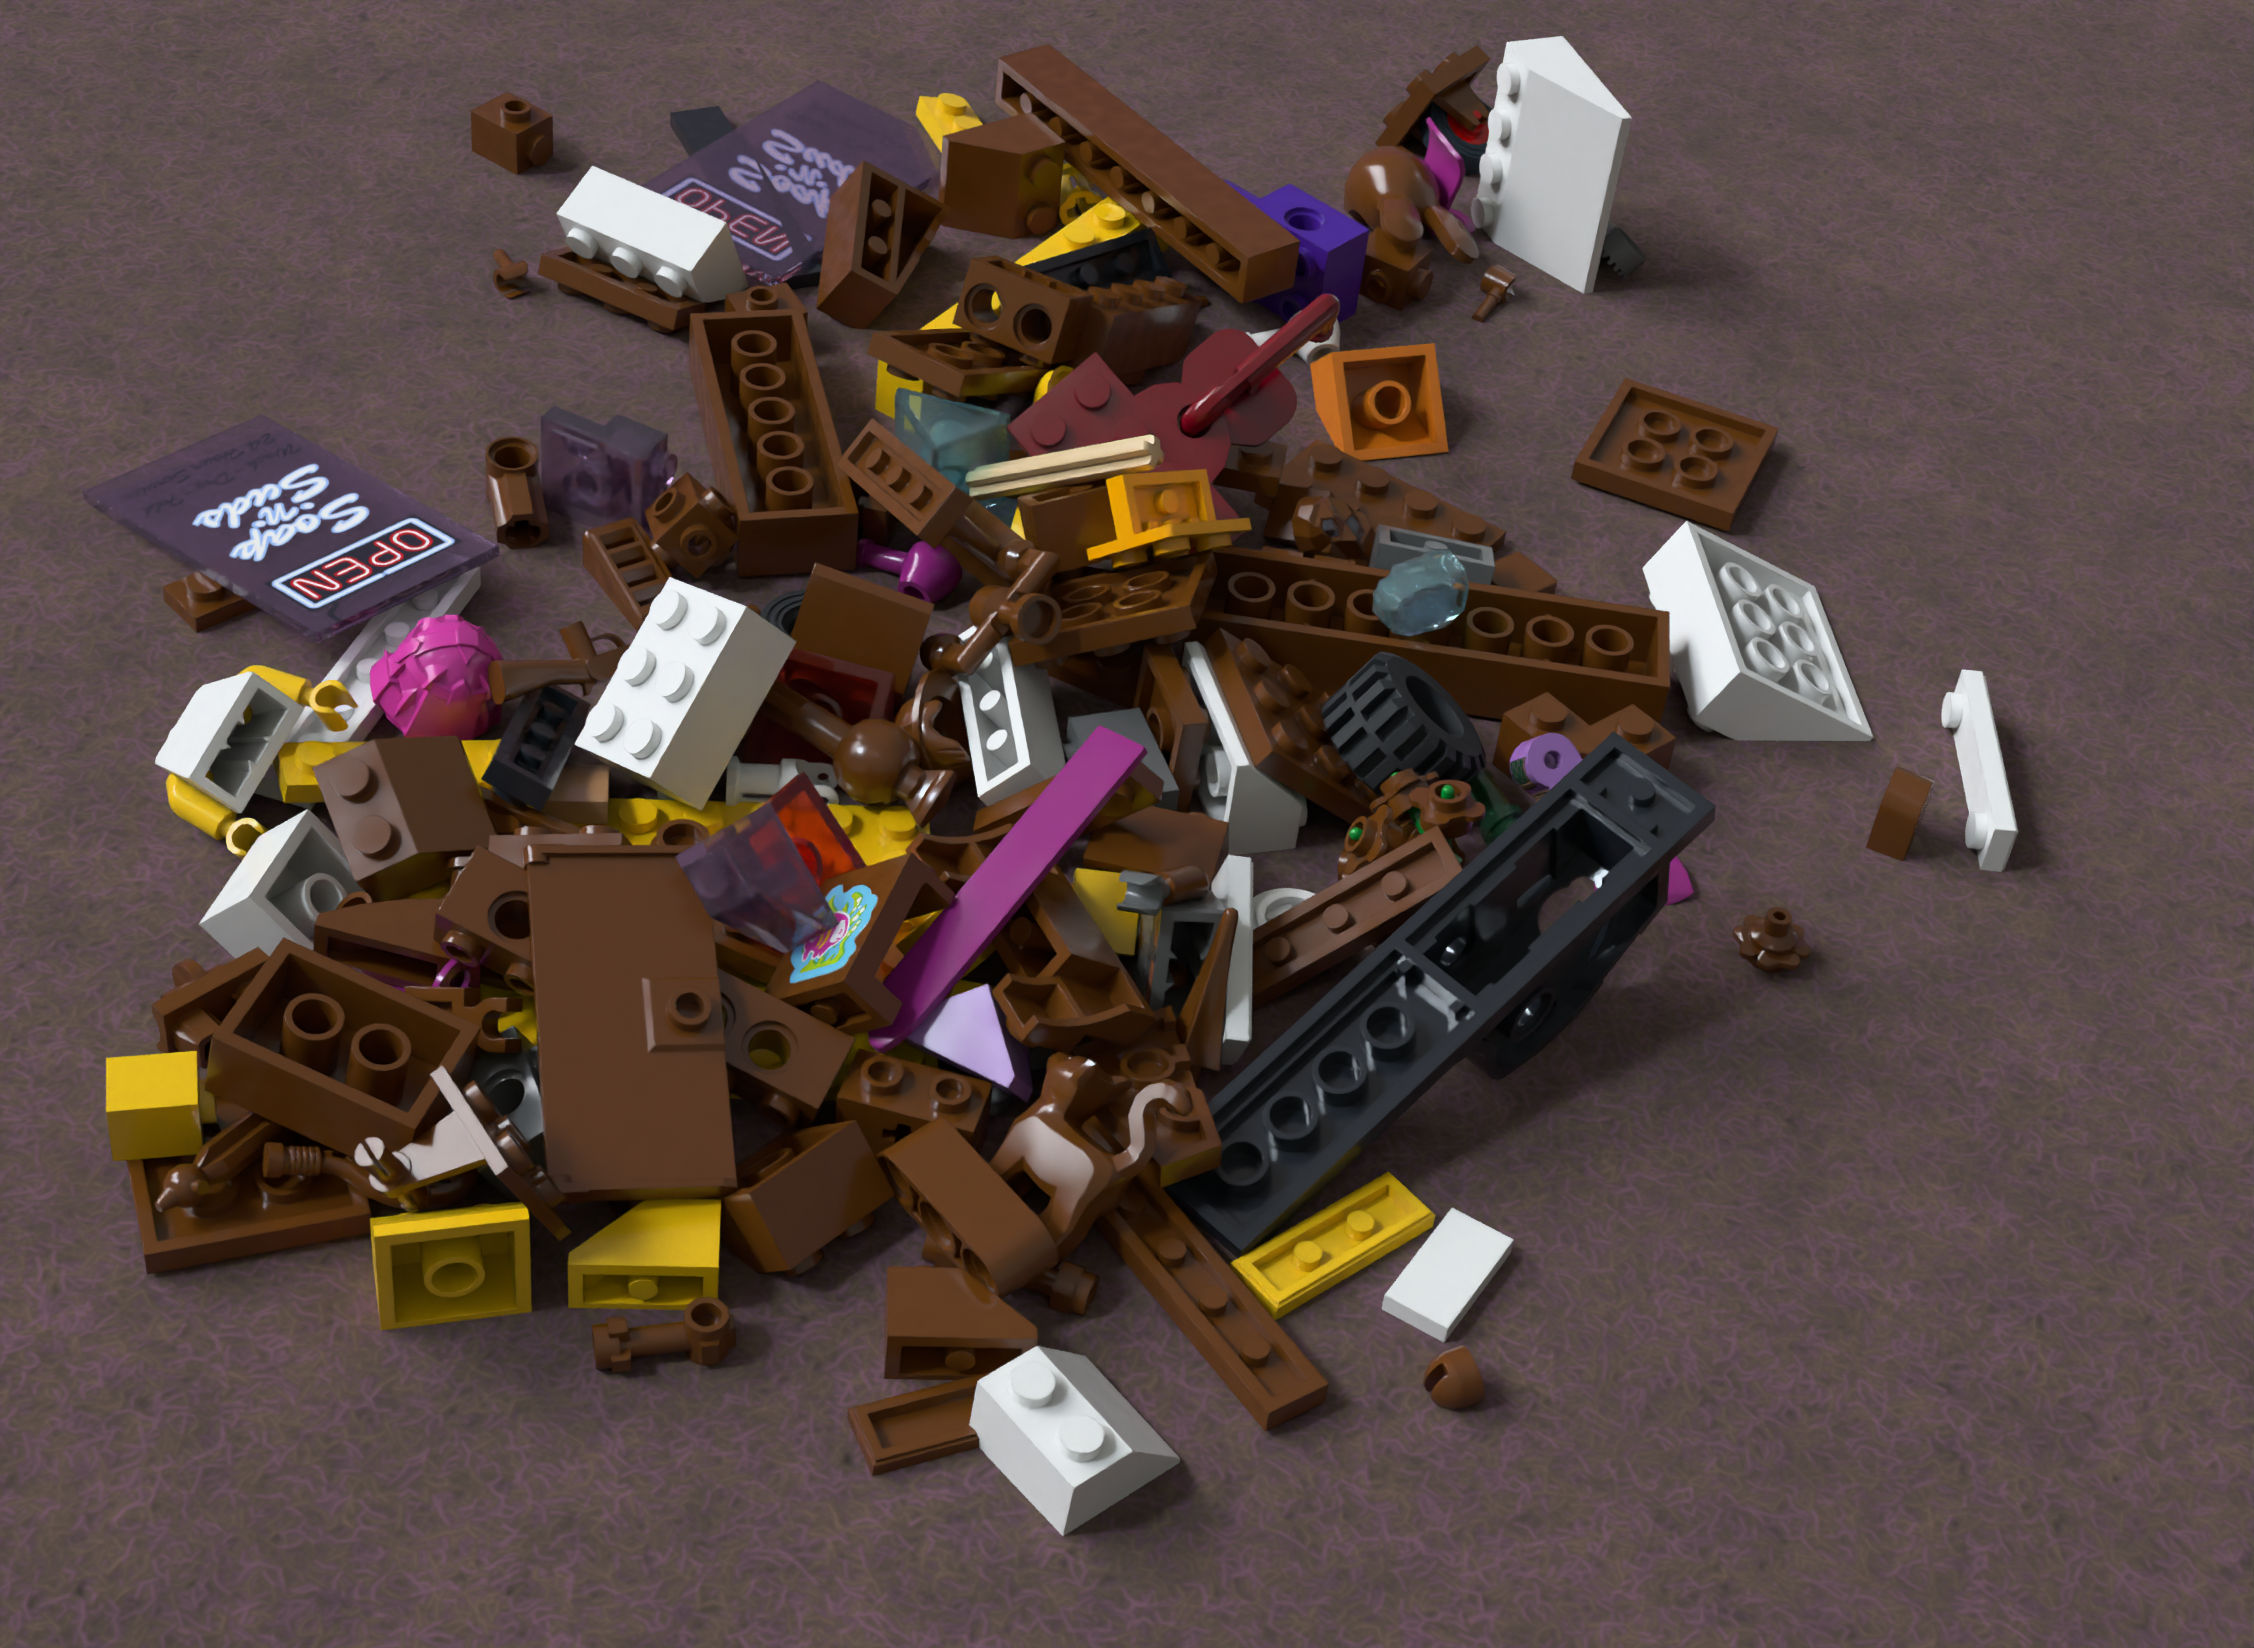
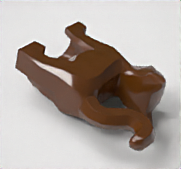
M1065 1052L1055 1053L1048 1058L1041 1097L1014 1120L1002 1145L988 1164L1023 1202L1026 1201L1027 1196L1036 1186L1040 1187L1051 1197L1048 1207L1037 1217L1046 1226L1056 1245L1059 1260L1054 1268H1057L1086 1238L1091 1226L1099 1217L1119 1207L1133 1178L1146 1168L1156 1151V1129L1154 1123L1156 1111L1166 1107L1183 1117L1189 1116L1192 1112L1193 1103L1191 1095L1181 1083L1169 1079L1152 1082L1135 1096L1128 1114L1130 1145L1125 1151L1115 1155L1096 1143L1082 1129L1085 1121L1128 1091L1134 1083L1125 1075L1110 1076L1100 1068L1094 1059L1088 1060L1085 1057L1072 1056Z

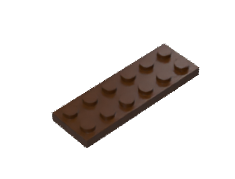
M964 328L873 332L867 352L868 355L887 363L886 370L890 374L911 381H919L921 379L933 385L932 393L934 395L960 403L965 402L967 396H977L988 400H996L999 394L1006 393L1017 397H1029V393L1035 391L1040 379L1052 369L1060 366L1054 363L1051 368L1045 369L1029 365L1018 358L1020 351L1005 345L1002 348H991L978 344L970 339L971 331ZM1146 369L1116 376L1124 385L1142 383Z

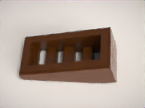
M629 517L587 530L583 534V566L634 629L639 632L651 607V604L642 607L639 604L655 599L661 593L669 577L673 578L666 564L650 545L651 539L634 517Z

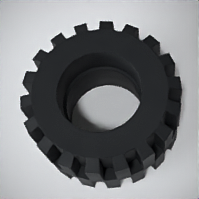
M1384 651L1375 654L1322 707L1323 722L1335 748L1357 777L1379 797L1384 796L1380 790L1381 784L1395 772L1399 773L1413 768L1418 776H1422L1436 771L1440 777L1438 781L1457 780L1468 783L1486 765V754L1478 733L1458 703L1429 674L1415 664L1395 654Z

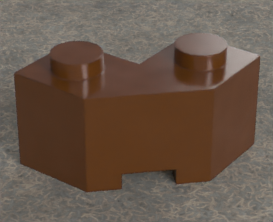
M1546 692L1503 713L1492 764L1515 782L1510 772V758L1514 750L1522 742L1547 733L1561 734L1573 743L1581 758L1584 759L1614 731L1668 771L1677 738L1634 704L1589 725L1550 693Z

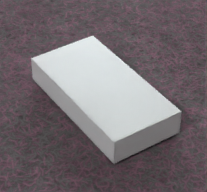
M1451 1208L1386 1292L1381 1309L1445 1342L1510 1255L1514 1239Z

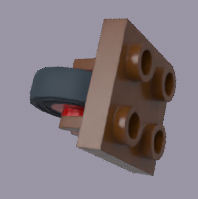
M1476 45L1460 56L1456 52H1452L1437 66L1433 73L1428 69L1422 71L1407 86L1406 91L1410 94L1408 99L1397 104L1384 118L1383 123L1387 127L1375 144L1378 147L1404 146L1417 138L1428 149L1430 131L1426 119L1431 117L1463 158L1465 174H1479L1480 159L1486 152L1488 142V117L1492 108L1479 99L1470 86L1490 61V58Z

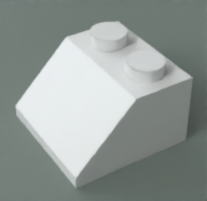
M307 809L257 838L199 925L235 959L257 947L270 956L283 937L313 950L314 924L318 914L335 910L346 896L353 892L364 890L353 878L340 840Z
M1036 1346L977 1381L969 1426L978 1433L977 1436L980 1438L979 1448L1062 1536L1166 1472L1180 1461L1178 1455L1084 1355Z

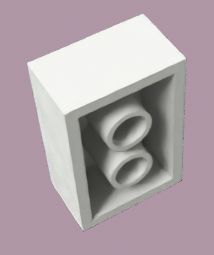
M669 577L661 593L652 602L649 614L631 646L622 655L618 668L598 704L590 711L586 724L575 745L624 776L702 811L796 641L747 606Z

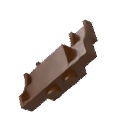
M1009 823L991 831L963 837H942L920 832L905 851L907 854L912 852L918 859L928 863L937 873V877L956 895L1013 828L1014 824ZM1056 863L992 941V944L1010 971L992 991L1007 1017L1005 1019L1006 1028L1015 1039L1030 1048L1041 1046L1067 1054L1072 1051L1084 1036L1093 1041L1104 1039L1132 1047L1157 1017Z

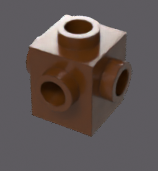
M688 472L680 477L669 489L664 491L644 511L654 538L650 542L654 552L669 567L675 569L681 565L696 579L709 567H716L723 563L731 554L735 543L740 539L731 518L735 514V509L716 488L710 486L706 489Z

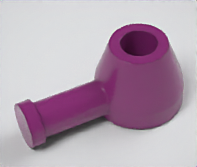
M862 538L857 543L856 566L862 568L869 566L900 575L897 587L898 592L932 604L947 597L962 580L963 571L960 563L952 553L940 545L934 549L925 541L915 543L907 553L877 545L873 540Z

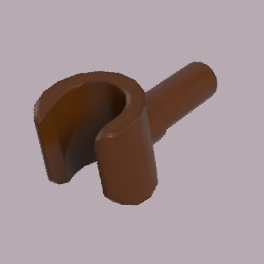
M503 249L495 250L493 257L500 267L494 270L493 273L495 288L499 292L504 293L527 285L523 278L528 273L527 262L513 263ZM530 287L504 294V296L509 300L530 293Z
M1499 265L1491 266L1484 274L1480 284V290L1487 294L1486 298L1472 315L1471 319L1483 323L1500 302L1504 304L1509 301L1505 296L1512 299L1514 297V290L1510 286L1515 282L1516 275Z

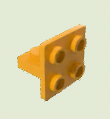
M1206 469L1122 474L1106 480L1117 540L1086 550L1089 561L1111 559L1113 569H1123L1148 563L1147 556H1153L1155 562L1188 555L1192 547H1196L1197 552L1229 548L1232 546L1231 536L1250 531L1252 528L1250 518L1216 520Z

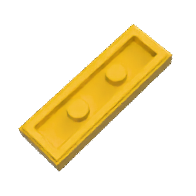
M1388 1171L1230 1263V1268L1272 1318L1277 1320L1432 1228L1436 1215Z

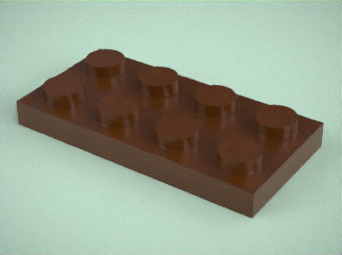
M1318 439L1284 465L1280 484L1331 491L1336 499L1345 501L1353 510L1365 513L1376 532L1378 524L1492 547L1493 554L1504 545L1505 530L1486 522L1478 515L1463 511L1437 498L1428 491L1420 490L1388 474L1385 470L1373 467L1342 452L1338 447L1326 444ZM1255 493L1254 503L1270 511L1274 496Z

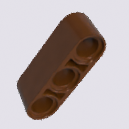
M941 1117L936 1118L876 1155V1159L895 1193L894 1198L957 1268L965 1270L1000 1299L1005 1298L1058 1264V1251L1046 1226L945 1119Z

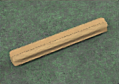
M1150 434L979 466L974 471L967 473L965 483L969 486V495L977 501L1106 479L1122 474L1150 471L1163 463L1164 453L1160 449V440Z

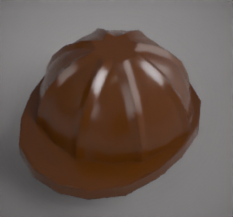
M940 669L931 670L921 676L915 691V697L901 707L896 715L895 723L899 724L914 739L921 756V769L952 770L957 774L951 792H957L965 784L975 780L960 689L956 681L946 671Z

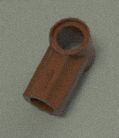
M506 436L492 441L487 446L485 454L486 498L491 504L497 543L504 544L510 549L535 548L538 544L549 538V525L539 478V451L534 443L522 437Z

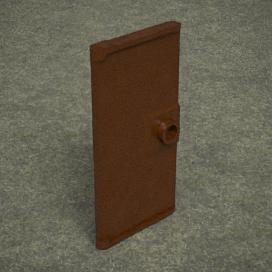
M532 844L526 846L523 849V861L527 878L545 1171L565 1197V1200L560 1204L586 1203L587 1201L723 1197L736 1192L738 1184L706 847L696 845Z

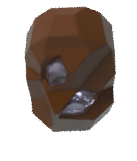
M1327 496L1303 497L1297 503L1292 518V528L1299 552L1303 553V557L1315 559V555L1344 560L1352 559L1356 560L1355 565L1368 567L1376 530L1365 513L1353 510L1343 500Z

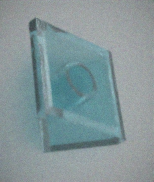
M898 387L895 394V437L960 490H964L969 494V486L965 483V477L968 472L974 471L979 466L1009 461L1010 435L1006 427L1010 424V414L966 403L953 402L937 396ZM1006 496L977 502L987 508L1005 501Z

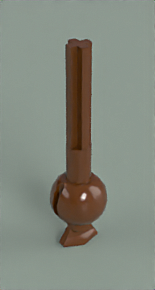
M775 679L757 712L833 758L832 769L839 787L854 801L872 807L889 806L902 799L906 802L916 824L922 829L946 805L957 774L952 770L921 769V756L916 743L899 724L876 718L865 719L852 726Z

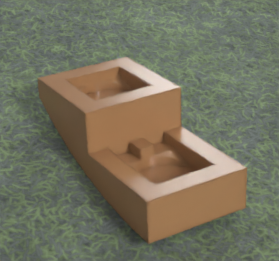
M564 765L555 787L541 812L566 823L608 824L611 767L608 765Z

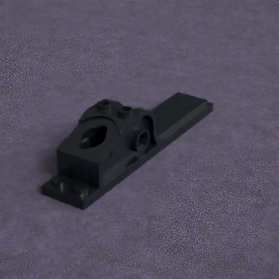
M1613 731L1207 1103L1222 1142L1221 1166L1168 1185L1162 1189L1181 1210L1236 1258H1239L1274 1236L1458 1062L1467 1058L1490 1078L1495 1080L1503 1079L1537 1055L1580 1014L1602 986L1607 974L1639 934L1642 935L1668 902L1670 862L1715 820L1716 806ZM1585 877L1593 880L1597 890L1584 902L1578 900L1542 934L1539 919L1546 900L1555 892L1568 888L1577 878Z

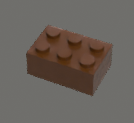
M283 937L211 1037L205 1091L354 1159L355 1150L360 1143L375 1156L365 1139L370 1137L379 1138L391 1152H399L448 1114L451 1105L432 1078L431 1073L443 1065L465 1087L470 1079L481 1026Z

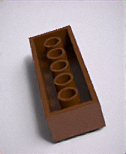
M802 309L690 314L689 372L717 490L726 497L735 509V514L731 518L740 539L735 543L732 554L738 577L810 573L815 562L838 571L855 570L859 512L848 475L835 465L843 455Z

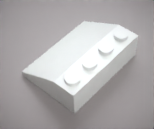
M1563 36L1507 42L1503 64H1500L1497 70L1498 90L1494 109L1490 111L1488 117L1489 136L1486 152L1480 159L1481 178L1477 198H1474L1471 206L1472 220L1477 228L1485 230L1495 244L1583 294L1591 293L1594 289L1632 117Z
M1688 521L1674 533L1642 568L1650 590L1649 597L1656 610L1670 612V653L1675 665L1674 673L1681 683L1688 704L1687 712L1693 722L1707 732L1715 730L1734 740L1870 741L1873 738L1815 586Z

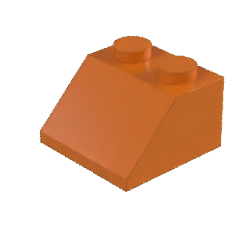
M1435 343L1331 352L1310 364L1316 411L1334 445L1342 452L1361 461L1449 452Z

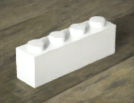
M972 626L958 635V637L966 644L977 629ZM1013 635L1003 637L972 676L960 673L957 675L978 797L987 806L1057 775L1066 765L1047 669H1036L1034 663L1015 667L1008 645Z

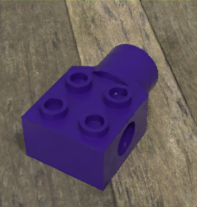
M1223 180L1300 240L1294 287L1251 302L1261 304L1281 316L1287 323L1293 315L1306 308L1320 295L1333 294L1340 302V310L1337 316L1338 323L1355 315L1370 229L1290 183L1259 198L1232 181Z

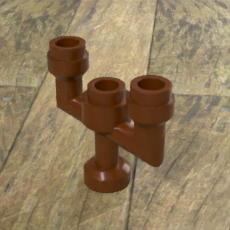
M1013 539L1003 543L996 551L995 566L1003 577L1014 582V584L1010 588L987 585L979 589L969 604L970 619L977 630L966 644L960 637L949 633H937L927 637L923 641L919 652L923 666L928 671L935 669L946 671L951 677L959 673L972 676L1003 637L1014 634L1022 642L1033 645H1044L1052 641L1059 633L1062 625L1061 609L1053 598L1038 594V592L1060 566L1061 559L1059 555L1054 552L1042 551L1034 542L1028 540Z

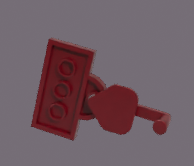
M1333 294L1320 295L1260 347L1243 331L1237 329L1217 331L1185 358L1182 383L1173 382L1152 385L1136 395H1133L1095 352L1006 427L1007 433L1028 457L1151 434L1160 440V449L1164 453V461L1153 470L1139 473L1206 469L1216 520L1238 519L1240 517L1212 486L1224 471L1230 446H1261L1290 422L1297 408V395L1293 385L1278 367L1307 342L1323 343L1329 340L1333 334V326L1340 310V302ZM1247 532L1231 536L1232 545ZM1192 547L1189 550V554L1196 553V547ZM1147 556L1148 563L1154 562L1153 556Z

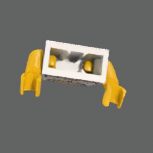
M263 665L249 666L233 677L201 686L194 694L177 724L170 731L166 742L155 760L157 766L169 773L166 780V790L172 811L178 817L218 841L225 837L227 848L243 860L257 838L269 830L255 819L243 818L236 821V813L243 812L305 706L311 707L328 730L341 732L348 728V724L341 714L334 709L341 705L358 708V704L345 686L337 680H327L312 688L309 679Z

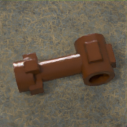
M701 1297L690 1302L684 1310V1321L628 1328L625 1316L606 1318V1323L591 1325L596 1370L612 1368V1373L631 1371V1358L684 1351L686 1356L696 1364L701 1366L715 1365L726 1358L729 1348L736 1346L734 1314H729L725 1303L713 1297Z

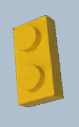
M942 93L938 97H919L915 114L941 153L943 135L983 125L968 102L958 95Z

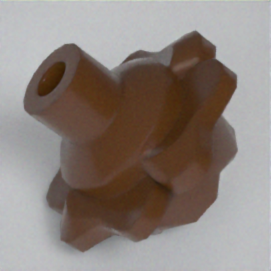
M1782 907L1770 908L1766 917L1747 915L1744 918L1743 925H1737L1732 932L1733 937L1740 945L1739 955L1741 958L1746 959L1753 967L1769 973L1780 972L1784 968L1796 970L1800 966V960L1807 959L1810 956L1811 948L1804 941L1803 927L1791 924V913Z

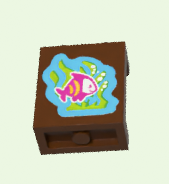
M912 852L825 879L764 992L850 1036L892 1025L903 1003L879 982L875 975L903 921L949 908L955 893L937 877V873L928 863L918 859Z

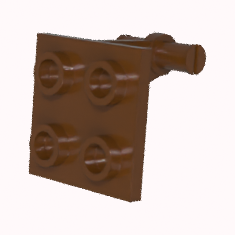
M443 1065L432 1072L431 1076L454 1110L452 1113L399 1152H391L384 1142L376 1137L365 1139L375 1156L362 1143L355 1150V1161L370 1173L369 1180L371 1186L383 1197L396 1198L406 1211L417 1212L421 1210L411 1194L424 1206L428 1204L431 1196L428 1184L489 1164L494 1174L559 1241L571 1233L569 1227L555 1208L565 1200V1197L540 1164L534 1167L533 1162L527 1155L532 1150V1147L520 1129L507 1114L501 1117L497 1107L475 1080L463 1087Z

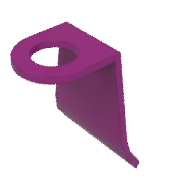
M1431 117L1426 119L1430 131L1429 145L1424 161L1430 166L1440 186V205L1464 223V227L1472 235L1476 229L1474 222L1464 213L1451 208L1462 185L1466 171L1463 158ZM1427 228L1432 236H1436L1431 228Z

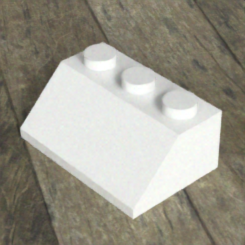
M592 166L556 213L566 235V243L575 253L587 259H591L594 256L609 262L619 272L628 277L636 278L639 275L657 283L666 293L674 297H681L684 294L702 303L725 299V294L744 291L749 287L727 222Z
M1197 641L1185 642L1182 666L1188 669L1193 694L1199 706L1207 709L1211 722L1210 740L1208 744L1202 746L1199 760L1201 779L1199 789L1196 791L1205 814L1213 819L1229 822V855L1294 849L1299 826H1304L1307 821L1306 798L1255 768L1205 648Z

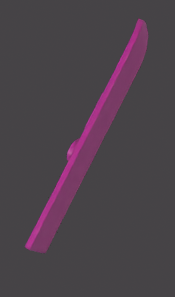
M1098 725L955 895L950 907L944 909L887 976L883 985L903 1004L892 1025L868 1031L869 1043L876 1052L884 1054L900 1044L935 1010L1148 754L1146 747Z

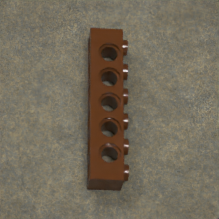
M477 845L436 912L433 940L439 942L441 949L455 961L471 967H475L480 963L503 975L504 981L513 990L534 999L530 936L518 940L510 939L502 935L497 929L499 925L509 921L523 923L530 929L526 870ZM717 968L721 993L729 1095L733 1093L757 1105L758 1113L775 1125L784 1128H793L795 1125L801 1129L811 1128L847 1061L855 1038ZM757 1049L770 1050L780 1057L783 1066L774 1070L763 1069L751 1060L749 1053Z

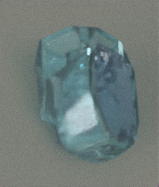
M1431 550L1425 552L1420 557L1392 565L1388 577L1379 580L1377 588L1373 592L1372 611L1394 634L1409 637L1444 628L1465 610L1469 590L1466 570L1450 550Z

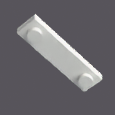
M1962 669L1954 693L1947 692L1945 695L1941 718L1943 727L1952 728L1969 810L1965 829V842L1967 848L1977 850L1980 870L2002 872V870H2005L2018 834V828L1986 678L1983 676L1982 671Z

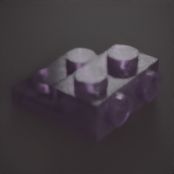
M556 406L549 409L541 416L542 493L545 509L592 528L634 517L646 531L649 538L652 539L653 535L644 511L667 490V486L673 480L678 466L677 456L668 452V434L619 414L613 417L606 425H601Z

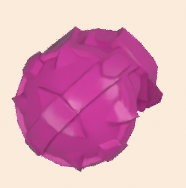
M444 615L436 618L425 617L417 622V626L401 642L394 653H389L384 648V656L371 666L370 688L373 702L385 712L387 719L406 738L458 736L461 741L473 740V738L487 732L492 725L501 722L502 704H496L492 698L488 679V667L494 660H504L503 655L498 650L494 640L486 634L482 626L477 627L465 621L459 615Z

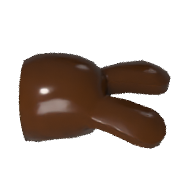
M1382 146L1363 154L1353 165L1345 182L1343 209L1355 220L1368 224L1373 230L1380 227L1385 238L1393 245L1401 248H1415L1423 235V231L1431 228L1445 249L1458 261L1464 264H1471L1479 255L1473 236L1453 214L1440 205V186L1430 166L1422 158L1402 146Z

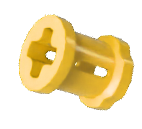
M1069 163L1063 164L1058 213L1064 225H1068L1080 217L1074 209L1075 204L1078 205L1081 214H1084L1102 201L1100 194L1092 190L1093 182ZM1069 177H1074L1077 183L1076 188L1073 187Z

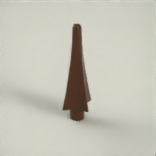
M1227 908L1223 912L1200 973L1176 1020V1033L1180 1044H1185L1191 1059L1190 1071L1196 1088L1202 1067L1220 1071L1227 981L1239 918L1238 911L1234 908Z

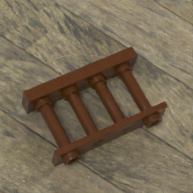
M872 418L835 465L932 548L935 549L940 545L952 553L960 565L985 586L998 585L1010 588L1014 582L1007 580L997 571L995 554L1003 543L1023 538L964 490H960ZM1057 570L1049 578V580L1038 592V594L1044 595L1047 592L1050 585V579L1054 576Z

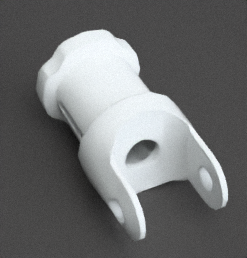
M732 756L727 765L726 805L736 806L738 802H774L782 805L784 808L818 809L823 805L838 804V794L834 790L838 782L832 769L833 766L830 764L808 763L805 760L782 758L779 765L740 763L738 756ZM820 773H826L829 778L827 780H820L817 776ZM820 797H826L829 801L826 804H819L817 800Z

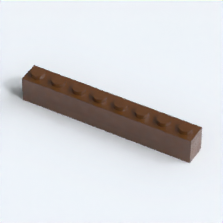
M1046 44L998 58L995 104L1011 117L1032 112L1066 142L1064 160L1148 228L1152 227L1155 234L1241 304L1294 287L1300 240L1054 47Z

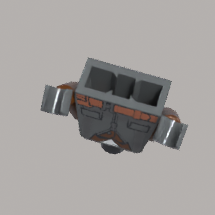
M1179 866L1159 871L1155 874L1123 870L1119 881L1127 883V891L1123 902L1117 904V909L1139 914L1135 952L1132 959V973L1135 985L1152 1011L1171 1005L1177 1020L1200 973L1226 908L1209 889L1208 876L1198 867Z

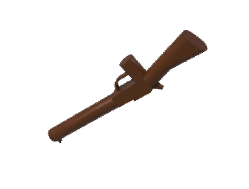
M747 605L749 609L760 616L761 611L756 605ZM583 621L575 622L559 630L571 660L492 661L488 667V679L492 698L499 705L549 685L582 686L583 695L588 696L594 685L612 679L622 655L629 649L631 644L625 645L620 637L612 633H605L590 638ZM607 639L612 641L617 648L597 655L592 642Z

